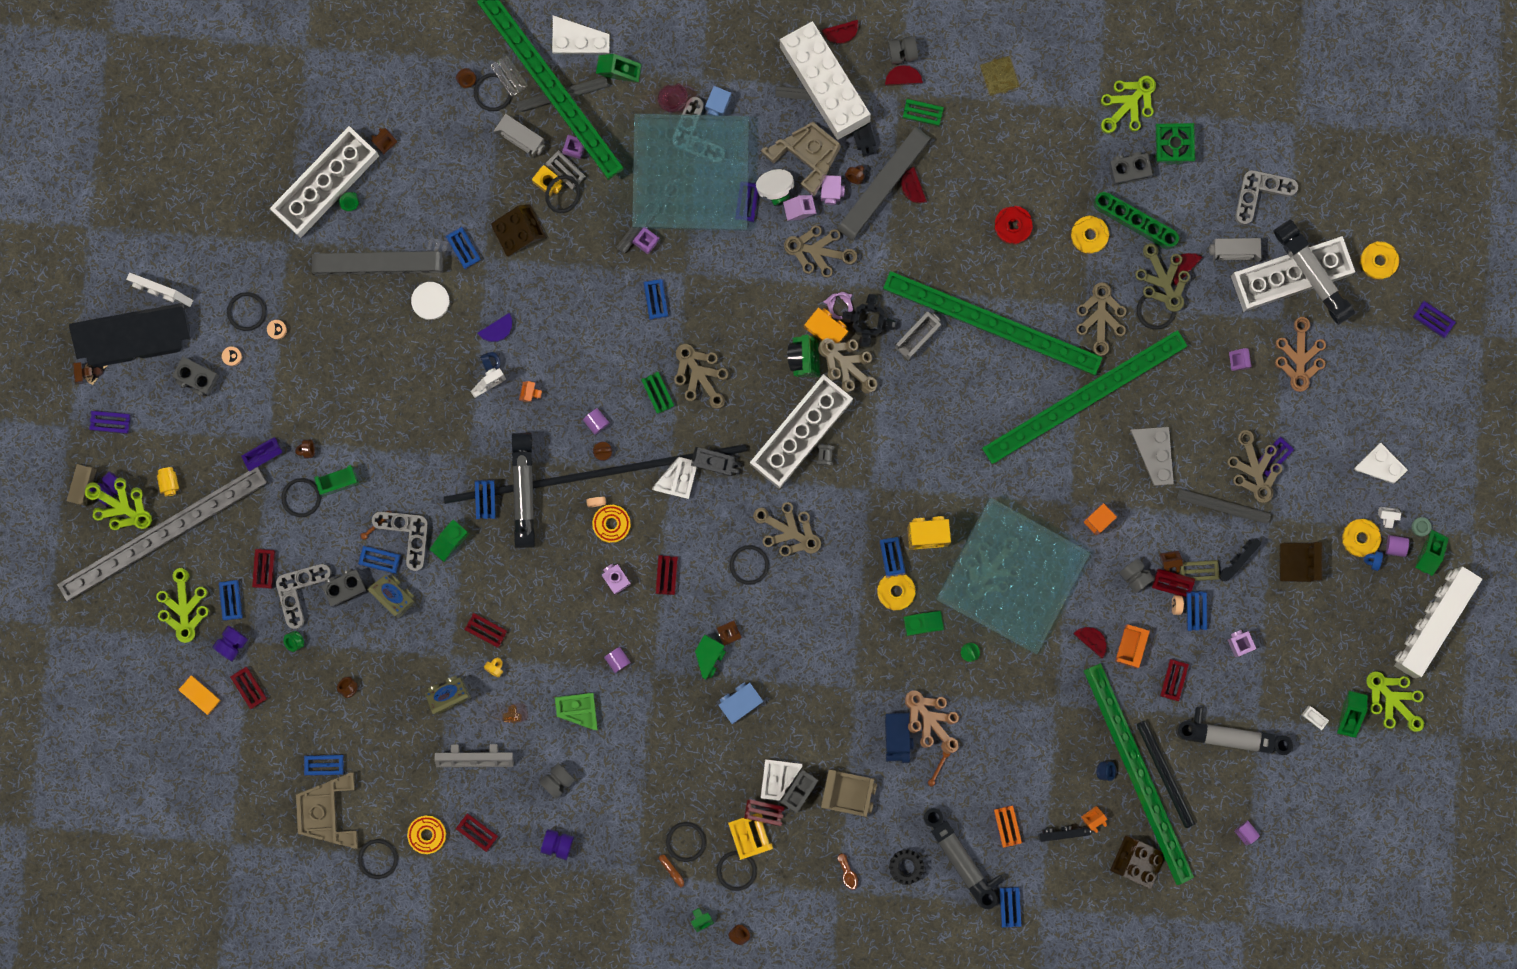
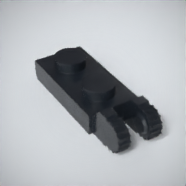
M1257 538L1253 541L1249 539L1242 547L1244 551L1241 555L1236 554L1230 561L1232 565L1222 569V572L1219 574L1220 581H1229L1258 549L1261 542Z

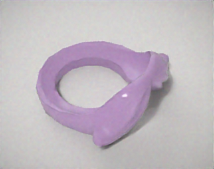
M845 292L832 294L823 301L827 304L828 311L834 319L842 320V316H837L833 311L837 296H840L848 305L849 312L853 311L850 299L852 294Z

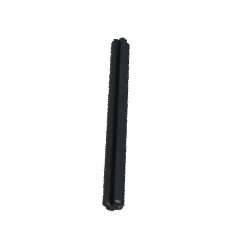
M1147 721L1139 722L1137 728L1184 827L1189 828L1195 824Z

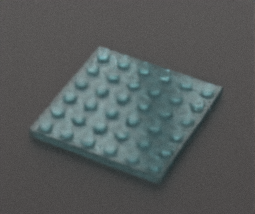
M634 114L632 228L747 231L749 116Z
M989 498L935 600L1028 651L1038 654L1090 552L993 498Z

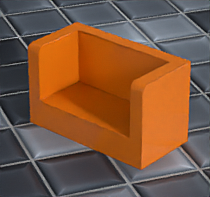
M1103 503L1084 521V524L1097 536L1117 516Z
M1129 624L1125 625L1115 662L1139 668L1150 631Z

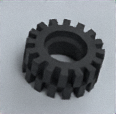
M912 850L898 851L890 860V874L898 883L911 885L921 879L924 873V862L921 856ZM906 859L911 860L914 864V870L909 875H904L899 870V864Z

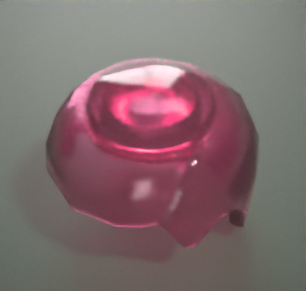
M679 83L672 86L667 84L659 91L657 100L663 110L675 113L685 106L688 94L686 88Z

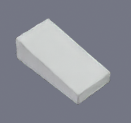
M1308 706L1302 714L1303 717L1320 730L1329 721L1311 706Z

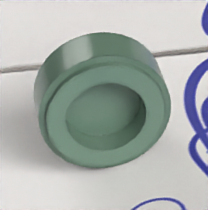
M1417 518L1412 522L1411 530L1414 535L1424 537L1430 533L1431 523L1426 518Z

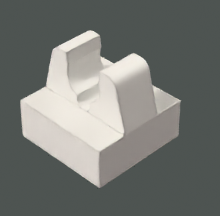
M1379 507L1378 515L1383 519L1384 527L1393 528L1394 520H1400L1401 512L1395 508Z

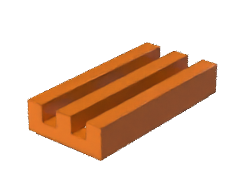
M1013 805L995 809L994 814L1002 847L1021 844ZM1010 810L1016 841H1013L1006 812ZM999 812L1003 813L1009 838L1008 843L1005 841Z

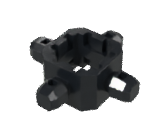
M869 294L866 300L868 305H859L856 308L855 314L845 311L842 315L843 322L854 323L853 330L857 335H862L859 344L860 347L864 348L870 346V337L876 338L881 334L882 328H885V330H894L896 321L889 318L885 320V312L881 307L875 306L878 302V297L875 294ZM861 311L879 314L877 330L871 331L858 327Z

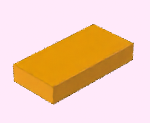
M192 675L179 689L182 694L207 715L221 701Z

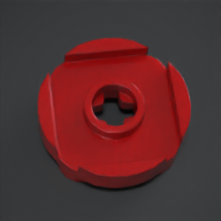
M1006 207L998 213L995 219L994 230L1003 242L1017 245L1024 242L1032 232L1031 216L1022 207ZM1017 221L1019 228L1011 230L1008 223Z

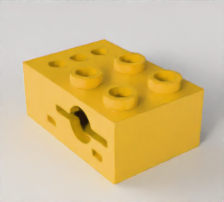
M944 516L932 517V521H925V518L913 519L907 527L909 550L948 547L951 543L949 519L944 520Z

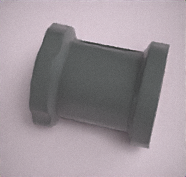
M818 445L819 458L816 461V465L833 466V462H831L832 450L835 447Z

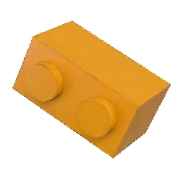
M818 307L804 324V328L820 341L829 338L835 343H841L848 334L847 326L840 320L836 322L832 319V314L825 308L821 310Z

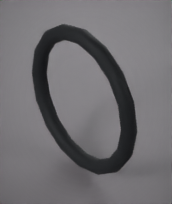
M488 73L476 82L474 98L482 109L499 111L510 103L512 86L503 75ZM497 77L507 84L509 95L501 106L490 108L480 102L478 87L484 79Z
M568 175L554 178L547 186L545 192V201L548 207L557 213L570 211L575 207L580 198V186L577 180ZM561 179L571 180L576 187L575 200L565 209L555 208L549 200L551 187Z
M1151 291V292H1148V293H1146V294H1147V295H1152L1153 292ZM1155 291V292H1158V293H1161V294H1165V295H1166V293H1163V292H1161V291ZM1143 295L1137 304V316L1140 322L1145 327L1153 330L1167 327L1173 321L1176 312H1172L1170 319L1165 324L1160 326L1148 324L1141 316L1140 307L1146 299Z
M250 292L234 296L227 307V317L231 325L242 331H252L258 328L266 316V306L263 300L258 295ZM243 296L255 298L262 307L261 319L251 327L239 326L231 317L233 303Z
M305 478L290 481L284 487L281 495L282 505L285 510L296 517H307L313 514L321 501L317 485ZM297 482L310 484L317 494L315 506L306 513L299 514L293 512L286 504V492L291 485Z
M745 545L738 548L730 559L732 576L738 582L745 585H753L762 581L769 570V560L766 553L753 545ZM746 549L758 551L765 561L763 574L753 581L741 579L734 570L735 557Z
M678 823L667 834V850L678 861H694L705 850V835L701 828L694 823ZM679 827H693L701 835V849L693 857H679L671 849V835Z
M370 840L359 851V868L369 878H386L393 873L397 866V851L386 840ZM371 844H385L393 852V866L385 874L373 875L366 871L363 866V852Z
M737 851L726 853L720 859L717 865V876L719 882L725 888L731 891H741L747 889L754 882L757 868L754 860L751 857H747L753 869L750 881L740 887H732L726 884L721 876V866L728 857L738 855Z

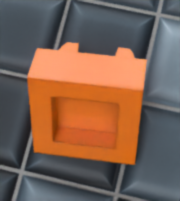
M525 381L522 383L519 401L530 402L532 398H541L542 391L534 389V382Z
M1097 806L1081 817L1084 823L1095 833H1098L1096 827L1099 825L1107 826L1105 822L1107 818Z

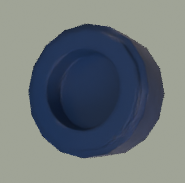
M495 352L481 355L486 372L493 368L497 370L500 367V358ZM489 357H494L496 361L494 366H492Z
M1109 761L1100 762L1096 771L1098 779L1112 781L1116 775L1115 764Z

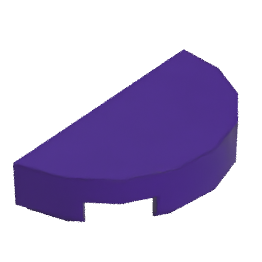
M510 313L477 334L483 340L489 342L504 340L512 329L513 320Z

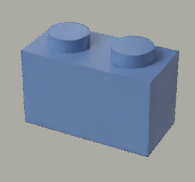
M745 682L735 688L737 691L735 694L730 696L728 693L720 699L721 704H719V707L731 724L763 703V700L751 683L747 685Z

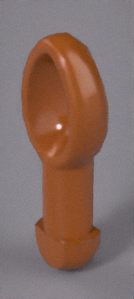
M840 853L837 860L840 862L844 872L843 882L849 889L855 890L858 886L857 875L850 869L847 856Z
M664 854L660 855L659 861L669 872L680 888L683 887L684 880L680 873Z

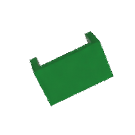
M352 465L321 477H314L319 494L322 497L359 485Z

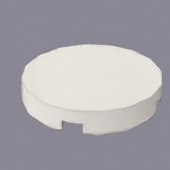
M781 169L764 173L756 182L758 194L771 200L786 196L789 190L794 187V179L791 173Z
M425 282L414 290L411 297V305L419 317L426 320L438 319L448 310L450 305L449 295L442 285L435 282Z

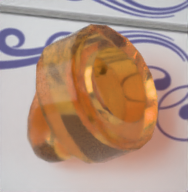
M512 704L508 708V713H503L502 721L519 723L522 721V714L517 713V707Z

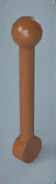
M383 518L377 522L378 526L385 521ZM372 526L367 532L361 533V539L366 540L368 535L376 528Z
M943 752V757L932 779L928 780L929 786L935 785V779L950 754Z

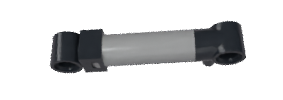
M1289 219L1274 229L1273 232L1277 240L1284 246L1283 248L1288 256L1297 263L1328 308V312L1334 322L1340 325L1355 315L1352 305L1341 295L1308 247L1309 243L1303 234H1300L1296 224Z
M1196 707L1194 722L1183 721L1176 727L1178 738L1184 741L1273 754L1274 752L1277 755H1287L1293 750V742L1287 736L1275 738L1276 734L1201 723L1203 708ZM1185 725L1191 728L1189 736H1184L1182 733V728ZM1281 740L1287 744L1284 751L1278 748V743Z

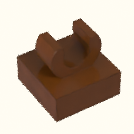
M380 128V133L377 136L372 135L371 141L381 153L385 154L397 143V140L386 128Z
M81 362L73 363L75 385L83 384V378L92 377L91 368L82 369Z
M1179 551L1160 554V561L1165 571L1175 567L1176 572H1180V566H1183V561Z
M734 620L716 628L724 646L742 638Z

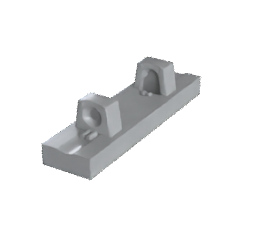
M490 744L489 753H460L459 745H451V753H435L436 767H514L513 753H498L497 744Z

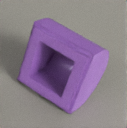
M568 135L562 154L581 159L585 148L576 137Z
M644 227L632 243L646 254H649L659 241V237Z
M1248 348L1229 352L1231 371L1251 368Z
M598 408L590 412L583 419L594 435L610 424Z
M1388 535L1385 554L1406 557L1409 538Z
M621 647L616 648L604 657L615 674L631 663Z
M1248 820L1234 831L1245 845L1252 844L1260 837Z

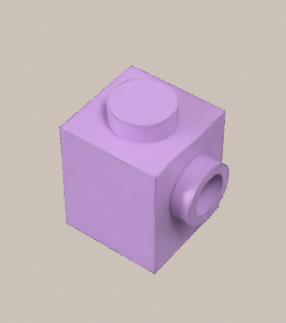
M825 176L821 187V201H825V204L835 205L836 202H840V197H844L845 186L841 185V176Z
M812 195L797 196L783 202L787 221L802 220L816 214Z
M611 564L603 569L605 573L602 576L615 595L631 585L618 564L615 566Z
M1242 630L1232 633V638L1228 639L1235 657L1256 649L1249 631L1243 633Z

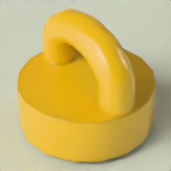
M498 657L494 658L491 663L486 662L484 669L498 678L503 673L501 670L503 662Z

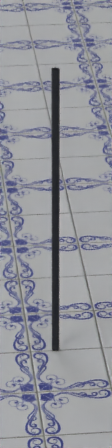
M746 444L710 451L730 455L747 452ZM694 453L533 481V489L672 465L678 457L692 460ZM513 485L495 487V495L514 492ZM491 488L487 489V497L491 496ZM479 490L480 498H483V490ZM475 491L444 496V503L448 504L475 499Z

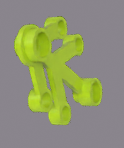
M1143 76L1138 82H1115L1113 86L1115 92L1121 93L1124 90H1136L1133 95L1111 96L1105 94L1102 96L1101 104L1105 107L1111 104L1124 103L1111 118H1105L1102 121L1100 127L1103 133H1113L1116 129V123L1129 109L1131 115L1129 129L1132 132H1137L1141 127L1138 118V99L1142 95L1144 101V108L1141 112L1142 116L1150 118L1153 115L1151 93L1156 88V82L1150 76ZM1143 83H1148L1150 87L1145 89ZM1121 84L1123 89L1118 90L1116 85ZM1105 97L1109 98L1110 103H1104L1103 99ZM1149 109L1151 111V114L1146 115L1144 113V110ZM1132 123H1137V124H1138V128H1137V129L1132 128L1131 124H1132ZM1105 124H1110L1111 129H1105Z
M117 478L114 482V487L118 492L120 501L101 491L97 483L86 485L85 496L88 499L95 500L99 498L114 507L105 510L100 507L93 510V518L100 521L106 517L126 514L130 518L122 520L118 517L111 518L109 527L112 530H118L121 527L135 525L140 529L150 526L152 516L148 511L144 510L141 499L142 490L140 488H133L131 490V498L135 501V511L129 507L125 491L126 481L123 478ZM121 482L124 485L119 487L117 486V483ZM94 487L96 491L92 492L89 489ZM139 492L140 495L134 496L133 493ZM96 512H101L102 515H101V516H96L95 513H96ZM139 517H145L146 519L141 521ZM112 522H118L119 524L114 526Z
M178 568L173 572V579L177 582L179 605L165 591L158 592L156 598L180 616V623L174 620L166 610H161L158 613V618L176 630V637L180 642L188 643L195 637V627L203 618L209 615L208 608L200 606L197 608V615L190 622L188 620L190 612L201 599L207 596V590L203 587H198L195 590V595L187 603L185 583L189 579V573L183 568ZM179 572L183 573L182 579L177 578ZM203 589L204 595L200 597L198 591ZM162 593L166 595L165 600H160ZM204 608L206 614L201 616L199 612ZM164 612H166L168 615L165 620L161 618V615ZM185 629L188 630L186 637L182 635V631Z
M1380 672L1370 673L1366 679L1368 688L1372 690L1370 712L1372 714H1380L1382 712V706L1379 704L1381 692L1385 696V719L1383 720L1385 728H1393L1396 724L1393 718L1394 706L1406 718L1408 728L1411 731H1421L1424 727L1423 719L1419 716H1414L1400 700L1421 702L1424 697L1421 691L1391 692L1387 688L1388 685H1398L1400 688H1407L1410 685L1409 678L1405 676L1385 678ZM1374 678H1378L1380 680L1378 685L1374 684ZM1402 679H1405L1407 681V684L1405 686L1401 685ZM1415 693L1420 694L1419 700L1414 698ZM1374 705L1379 707L1378 712L1373 711ZM1388 719L1392 720L1390 727L1386 724ZM1415 720H1418L1420 723L1417 728L1413 724Z

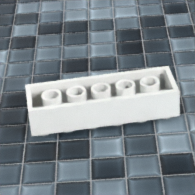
M813 21L780 39V49L837 140L870 122V112Z
M348 126L274 203L270 210L301 238L379 157L378 153Z
M1343 236L1309 247L1332 282L1349 277L1355 273ZM1288 255L1234 272L1231 275L1243 312L1313 289L1297 263Z
M823 374L751 460L750 465L780 489L847 409L853 398Z
M1463 566L1448 572L1445 577L1447 582L1443 587L1440 586L1435 593L1437 598L1426 607L1425 612L1427 614L1416 623V632L1413 635H1409L1405 641L1406 648L1395 657L1396 664L1394 666L1412 678L1423 676L1482 581V578Z

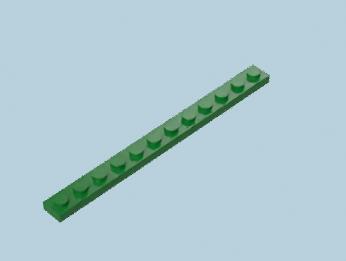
M478 0L477 4L607 180L624 170L623 166L500 0Z
M892 271L889 272L883 290L1093 376L1096 375L1103 358Z
M1178 330L984 446L982 448L991 465L1185 349L1187 344Z
M1100 663L1084 670V673L1176 885L1183 884L1194 878Z

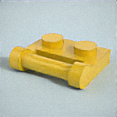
M758 813L751 815L760 818L763 817L762 814ZM741 818L728 823L740 860L773 849L772 843L769 844L763 823L754 821L762 844L758 848L749 822L752 820Z

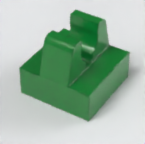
M700 908L692 911L696 919L691 921L697 933L714 924L708 912L703 915Z

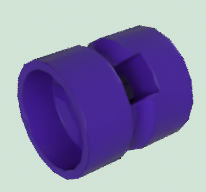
M109 471L102 477L103 483L97 484L100 486L101 491L113 498H115L114 495L118 496V492L114 487L117 477ZM121 482L117 483V486L119 487L124 485ZM92 487L90 491L94 492L96 488ZM97 498L106 507L109 506V504Z
M228 625L222 633L223 638H218L212 648L233 662L239 653L238 649L243 648L248 639Z
M547 829L540 853L550 856L555 853L557 858L567 860L574 836L564 833L559 836L557 831Z

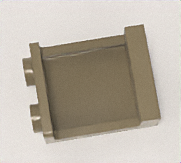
M828 770L821 808L867 817V813L871 814L873 802H870L871 794L875 795L877 783H874L873 778Z

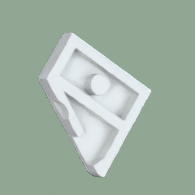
M493 368L485 373L486 376L471 391L474 398L506 380L500 368L497 370Z
M1379 443L1354 468L1357 472L1368 474L1371 477L1379 478L1392 484L1407 471L1382 443Z
M678 457L653 486L652 490L689 499L697 467L691 466L692 460Z
M765 759L761 798L781 800L802 768V764Z

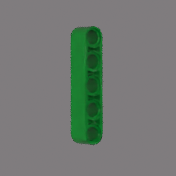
M1101 192L1096 196L1094 207L1102 214L1164 249H1172L1178 243L1179 235L1173 229L1107 192ZM1105 198L1108 205L1101 206L1098 203V199ZM1115 208H1122L1124 210V215H1117L1115 213ZM1138 217L1141 220V224H1133L1131 218ZM1154 226L1157 229V234H1150L1148 227ZM1165 236H1172L1174 243L1168 244L1165 241Z

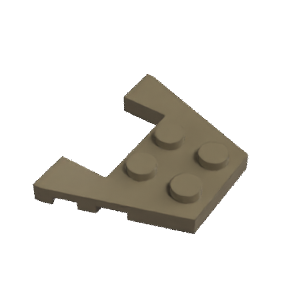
M812 122L793 132L788 138L776 141V144L763 148L761 152L772 163H775L785 152L790 151L813 171L801 182V186L815 196L841 146L833 137Z
M348 773L296 795L298 834L354 849L358 848L357 831L337 832L335 791L355 790L354 773Z

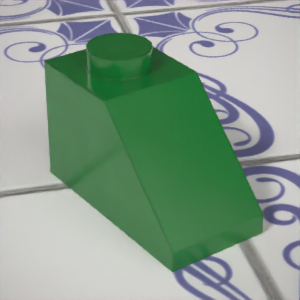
M616 54L599 55L596 74L611 79L639 82L641 64Z
M453 519L440 533L429 550L445 562L469 533Z
M1431 530L1418 556L1415 568L1433 576L1444 559L1449 538Z
M941 611L903 617L906 637L944 630Z
M1348 691L1337 730L1338 734L1356 738L1367 712L1368 695Z

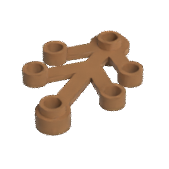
M1305 317L1298 318L1293 325L1295 331H1297V353L1288 345L1285 338H1279L1275 343L1276 348L1283 350L1296 364L1295 372L1287 364L1285 357H1278L1275 360V366L1282 369L1291 378L1290 385L1297 392L1305 391L1310 384L1309 378L1325 367V361L1322 358H1318L1313 362L1314 365L1304 373V365L1315 354L1326 347L1325 341L1318 339L1314 342L1315 345L1305 353V332L1310 327V322ZM1299 322L1304 324V329L1298 327ZM1280 340L1284 341V347L1278 345ZM1317 342H1321L1323 344V348H1317ZM1279 359H1282L1284 361L1283 366H1280L1278 364ZM1321 361L1322 367H1317L1316 362ZM1297 379L1303 381L1302 386L1297 385Z
M918 691L907 693L905 704L910 708V723L908 724L910 732L916 733L921 730L918 712L922 715L921 746L928 748L933 745L934 740L930 736L931 727L943 741L941 744L943 752L946 754L956 752L959 746L958 741L955 738H950L937 721L947 722L952 725L958 722V714L956 712L949 714L929 712L925 707L934 706L938 710L943 709L947 705L946 699L943 697L937 699L924 698ZM938 700L942 702V706L938 704ZM951 715L954 717V721L950 719ZM913 724L917 726L916 730L913 728ZM925 738L928 739L929 744L925 743Z

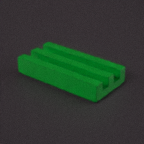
M907 99L902 118L939 127L944 107ZM909 105L939 111V113L911 108ZM907 112L935 117L937 121L908 115Z
M659 372L641 379L657 414L674 407ZM656 377L669 403L667 406L654 381ZM648 381L651 382L662 408L660 409L648 387Z

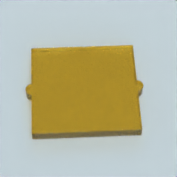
M1010 56L997 60L994 58L993 61L980 65L989 96L999 93L1006 94L1007 91L1020 87Z

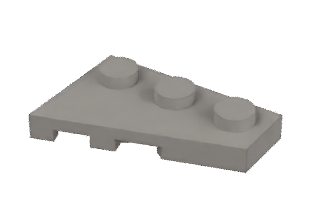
M1169 427L1130 430L1153 486L1173 485Z

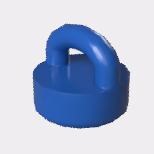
M1376 551L1375 554H1367L1364 557V562L1371 565V570L1378 571L1382 563L1383 553Z

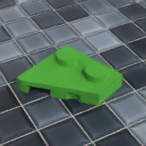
M594 693L555 697L557 717L592 730H598Z

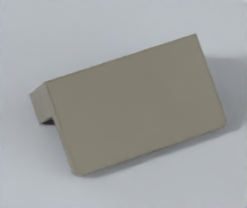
M76 465L67 497L68 502L87 506L88 498L85 496V487L87 484L93 483L97 469Z

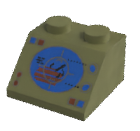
M384 575L367 590L395 617L400 618L415 603L412 599L414 595L407 588L403 591L398 586L401 582L396 577Z
M453 676L445 680L446 684L442 686L436 684L428 688L429 692L425 693L434 715H438L472 699L462 677L457 678Z

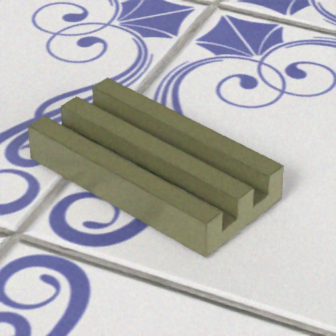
M1218 560L1183 562L1179 573L1185 576L1184 574L1215 572V576L1190 578H1194L1195 581L1219 580ZM1214 565V568L1184 570L1185 566Z

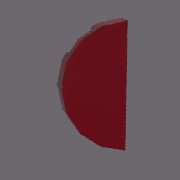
M858 20L821 31L824 37L831 43L846 44L856 36Z
M906 65L893 68L885 80V86L923 84L919 72L913 67Z
M913 166L906 171L902 178V192L911 202L918 204L927 203Z
M1195 253L1180 255L1182 262L1177 267L1172 280L1176 286L1179 282V273L1181 271L1189 273L1202 259L1201 256ZM1178 257L1174 260V263L1180 261ZM1182 274L1180 278L1183 279L1186 275Z
M1084 627L1073 633L1074 636L1101 659L1104 657L1106 641L1100 631L1095 628Z

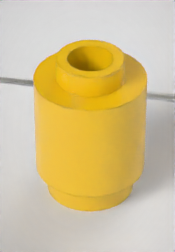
M173 467L159 469L157 480L160 494H164L165 497L176 495L179 486Z

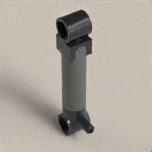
M531 432L512 433L515 548L535 547Z
M936 808L926 810L923 815L924 823L929 827H933V830L930 832L978 905L984 909H992L997 903V896L992 889L1004 881L1003 877L998 875L987 883L948 821L943 822L942 812ZM932 812L938 814V821L936 823H930L928 820V815ZM985 894H990L992 897V902L989 905L982 903V897Z

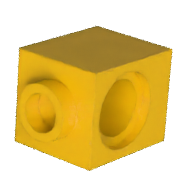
M543 165L532 178V182L546 192L547 186L543 184L544 180L547 178L554 179L558 176ZM562 179L555 182L551 187L550 197L553 193L556 195L561 190Z

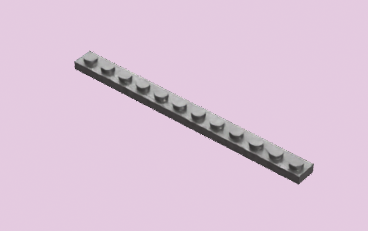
M258 467L246 472L57 584L66 601L72 600L266 485L267 481Z

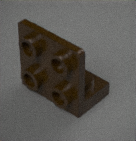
M530 204L519 205L491 223L507 257L530 243L539 242L547 238Z
M1322 542L1280 543V581H1322Z
M1125 835L1110 871L1151 889L1165 858L1161 851Z

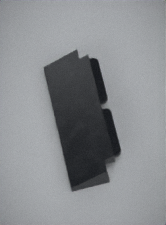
M183 303L69 324L76 358H86L88 366L91 365L92 367L128 362L137 356L149 358L177 353L181 351L182 340L190 339V325Z

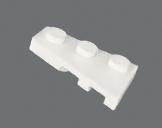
M553 16V54H609V34Z
M129 273L126 279L133 283L132 287L141 291L145 288L148 290V293L157 297L162 295L163 299L172 303L176 301L190 307L193 302L192 299L174 289L135 274Z

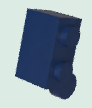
M909 713L885 715L886 762L901 761L902 763H910V750L914 749L913 738H910V731L908 729V724L910 723Z

